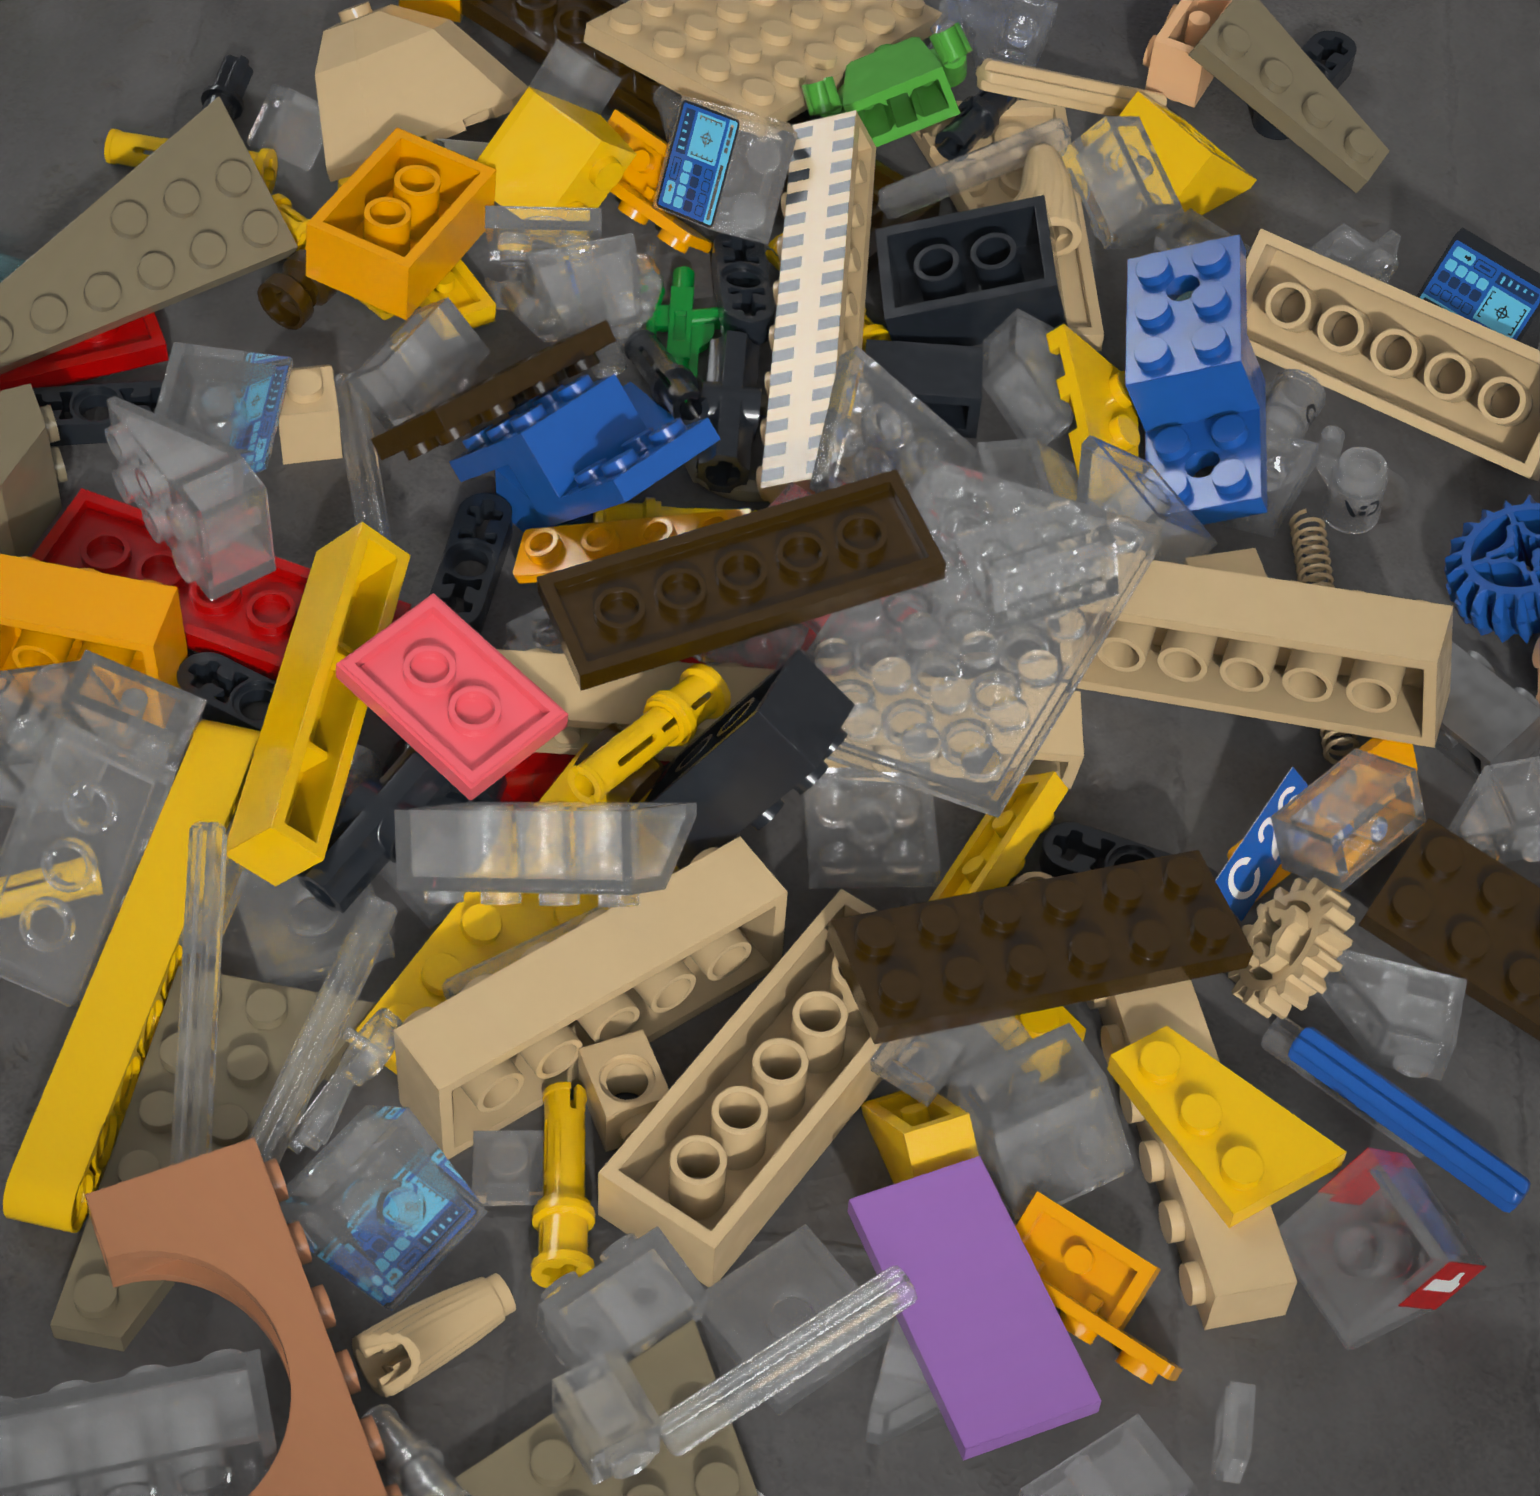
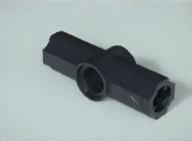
M726 331L723 336L710 340L706 381L703 380L700 392L703 397L705 396L708 399L710 406L707 418H709L721 440L697 455L696 478L704 481L708 485L709 490L715 492L731 493L734 488L747 485L752 441H755L762 395V388H756L759 376L760 346L754 344L749 339L748 334L743 332Z
M409 746L379 781L368 779L353 790L341 810L340 825L331 834L324 860L298 874L297 877L300 884L322 905L333 912L339 911L344 914L389 861L399 863L415 851L427 831L429 824L428 816L454 786L416 750Z

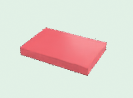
M434 593L336 664V678L470 801L567 727L568 713Z

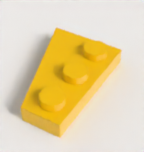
M1062 324L1047 333L1046 337L1050 353L1060 354L1063 362L1065 375L1057 379L1056 382L1060 399L1069 403L1075 415L1077 428L1068 433L1082 496L1121 527L1139 517V488L1141 480L1139 476L1138 445L1140 444L1138 413L1125 386V371L1118 370L1068 326Z
M1167 1025L1110 1055L1107 1070L1228 1228L1336 1170L1344 1162L1347 1151Z

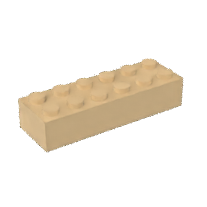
M1260 229L1246 259L1247 335L1256 356L1528 479L1539 481V350L1273 233Z
M1076 548L1056 600L1064 686L1435 748L1450 693L1453 606L1431 603L1424 600L1405 599L1366 593L1359 590L1333 588L1299 581L1242 574L1235 571H1222L1175 562H1164L1118 555L1111 552Z
M741 836L720 848L711 847L702 851L691 861L690 865L665 879L655 878L648 881L637 890L634 896L609 910L602 909L589 914L580 922L577 928L552 942L544 941L535 944L518 961L493 975H480L471 980L460 993L433 1008H421L408 1016L401 1026L393 1030L400 1104L443 1162L447 1161L544 1104L542 1093L547 1086L557 1082H571V1088L578 1084V1049L644 1029L650 1043L769 974L782 958L787 890Z
M843 889L839 890L598 1173V1215L711 1290L917 1037L914 1036L874 1045L827 939L830 921L833 919L878 910Z

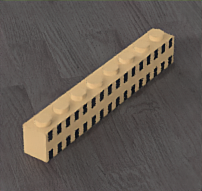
M856 110L794 124L791 149L785 153L788 186L787 192L781 196L784 231L783 236H779L777 240V251L781 262L779 280H776L773 284V296L777 309L775 325H772L769 329V342L772 350L771 371L765 374L768 409L767 418H763L760 425L761 438L764 445L763 465L758 466L756 471V483L759 494L764 501H769L772 506L853 481L876 146Z

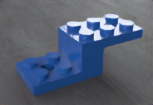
M1240 234L1128 259L1125 386L1146 432L1144 520L1150 534L1154 535L1268 513L1266 382L1247 335L1246 249ZM1189 291H1194L1192 293L1191 298L1183 301H1176V299L1182 294ZM1207 466H1215L1210 475L1200 478L1193 477L1200 469Z
M585 374L566 386L561 384L541 396L538 395L530 400L523 401L516 408L508 412L509 417L495 425L491 423L462 440L466 451L449 461L460 482L509 465L544 525L551 527L629 501L721 439L709 418L685 425L681 417L655 431L653 427L647 429L616 374L593 382L589 374Z

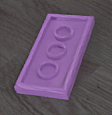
M980 1156L849 1199L847 1212L963 1461L1098 1413L1102 1400Z

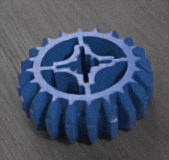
M1530 494L1525 502L1519 505L1512 506L1505 499L1502 510L1495 513L1482 509L1480 523H1463L1462 537L1450 540V555L1445 558L1446 565L1444 571L1448 582L1446 584L1450 601L1454 602L1455 608H1457V612L1463 618L1464 623H1473L1481 636L1494 631L1502 643L1507 641L1512 635L1519 634L1528 644L1533 634L1540 633V503H1537Z

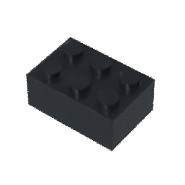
M1044 195L875 229L884 318L891 341L976 346L1052 331L1062 324L1068 326L1055 238Z
M798 649L673 758L631 822L680 870L690 865L691 861L702 851L711 847L720 848L740 837L739 833L751 824L757 831L760 830L784 806L785 801L781 799L793 788L801 795L823 776L828 769V765L824 760L843 743L848 735L842 729V726L855 704Z

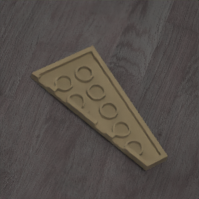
M178 966L99 1190L254 1137L263 1161H268L303 1115L302 1107L324 1079L329 1081L343 1063L342 1055L352 1043L353 1032L376 1004ZM89 1215L50 1324L53 1337L124 1352L175 1285V1282L166 1280L141 1281L113 1288Z

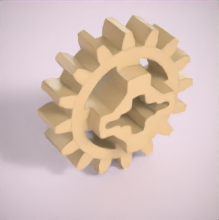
M1314 877L1309 883L1301 878L1295 879L1290 892L1282 887L1277 888L1274 899L1265 904L1260 903L1257 906L1258 919L1254 925L1248 924L1242 927V931L1254 952L1247 968L1228 972V978L1236 983L1231 991L1232 994L1265 1018H1269L1273 1013L1279 1018L1284 1019L1287 1017L1292 1005L1301 1011L1306 1009L1309 996L1317 992L1323 994L1326 991L1324 978L1329 971L1339 972L1343 965L1337 958L1343 954V950L1352 945L1353 940L1344 934L1355 923V917L1346 912L1351 903Z

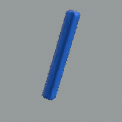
M1306 1027L1291 1044L1288 1053L1290 1060L1503 1212L1511 1213L1527 1195L1531 1185L1527 1177L1316 1028Z

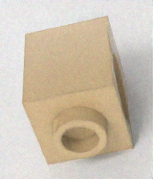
M644 1029L578 1049V1084L586 1089V1105L604 1149L607 1152L620 1148L669 1091ZM629 1092L639 1097L624 1100L615 1097V1095Z

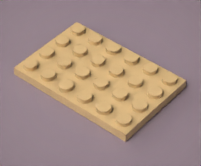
M630 0L587 22L583 42L701 106L738 119L741 128L758 137H762L808 109L802 85L816 83L824 80L826 77L833 76L838 91L841 85L844 84L846 66L851 61L874 53V50L883 44L893 45L911 37H920L923 41L938 32L942 12L926 5L924 0Z

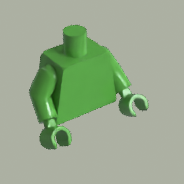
M957 22L947 30L931 35L929 38L934 47L932 49H929L920 37H911L893 45H880L874 50V53L851 61L846 66L844 84L841 85L838 91L833 76L826 77L824 80L816 83L802 85L809 115L819 114L824 118L856 110L875 146L879 147L961 114L951 87H956L964 81L967 75V54L973 50L960 23Z

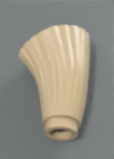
M1037 145L1032 147L1025 156L1020 191L1013 201L1041 195L1045 196L1055 238L1057 257L1071 253L1081 242L1080 218L1070 176L1057 150L1050 145Z
M493 1273L486 1278L481 1276L425 1298L352 1338L353 1353L363 1376L371 1388L381 1397L394 1396L442 1367L504 1322L505 1316L516 1311V1304L509 1287L499 1274Z

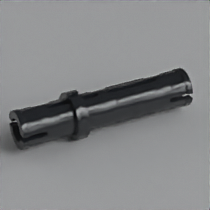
M643 329L631 334L625 343V355L636 366L645 381L649 383L651 396L657 405L659 404L667 412H671L674 419L681 417L685 425L707 418L710 410L709 401L699 391L698 380L691 370L684 365L677 364L673 356L662 345L660 339L654 336L655 334L652 331ZM643 350H646L649 354L647 357L643 356ZM664 375L669 379V381H670L672 384H670V383L667 381V379L664 377ZM689 399L690 402H691V405L688 406V405L686 404L685 400Z

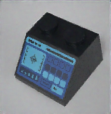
M1462 227L1449 243L1416 297L1538 349L1540 343V273Z

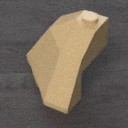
M369 1L338 12L341 22L323 31L315 70L326 171L330 182L351 176L397 127L430 142L437 143V138L447 139L466 131L465 127L511 112L528 86L450 19L392 4L372 10Z

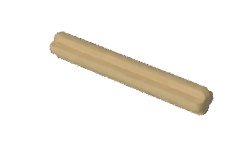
M992 58L984 59L983 63L977 67L975 74L977 76V87L981 91L1116 118L1137 91L1167 108V97L1163 93Z

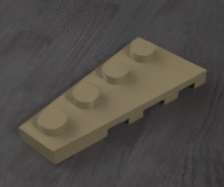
M1232 0L1189 54L1192 59L1355 193L1369 181L1390 151L1260 0Z

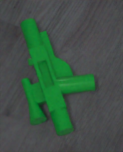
M681 266L674 269L672 274L670 305H661L666 292L662 285L650 283L644 286L643 294L647 309L646 330L652 331L655 337H657V331L668 332L666 350L673 356L677 364L684 365L690 369L697 379L699 353L709 348L710 340L714 339V331L721 328L717 307L693 309L695 272L689 267Z

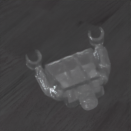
M633 233L529 253L526 255L522 274L523 284L519 281L517 269L514 267L506 269V281L496 282L490 279V276L484 278L486 291L496 303V309H508L544 342L555 344L599 322L607 320L617 341L596 352L600 363L593 366L592 369L594 376L597 378H605L612 374L617 375L627 369L621 345H625L629 336L641 330L642 324L653 317L664 280L655 261L656 245L654 243L647 244L646 252L636 253Z

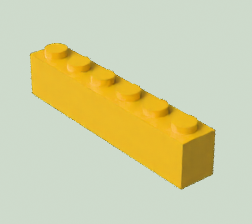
M364 522L354 526L316 551L223 852L225 856L275 887L322 862L325 858L368 707L336 678V664L392 623L411 556Z

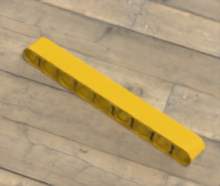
M205 719L199 722L9 1173L3 1196V1214L6 1218L70 1233H77L82 1228L89 1213L85 1194L97 1191L178 966L187 967L230 860L223 852L261 731Z

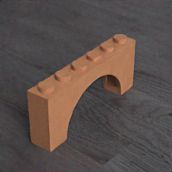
M255 1137L85 1194L92 1226L113 1288L134 1282L161 1280L182 1282L204 1288L227 1299L244 1311L259 1325L279 1354L291 1387L289 1419L284 1439L274 1462L259 1485L248 1496H402L397 1483L386 1487L383 1485L375 1463L386 1458L379 1431L372 1415L361 1419L357 1415L350 1396L361 1391L354 1364L347 1349L334 1353L326 1331L336 1326L330 1300L323 1284L310 1288L302 1265L312 1262L305 1233L299 1220L289 1224L286 1223L279 1205L280 1202L289 1199L284 1177L276 1158L263 1161Z

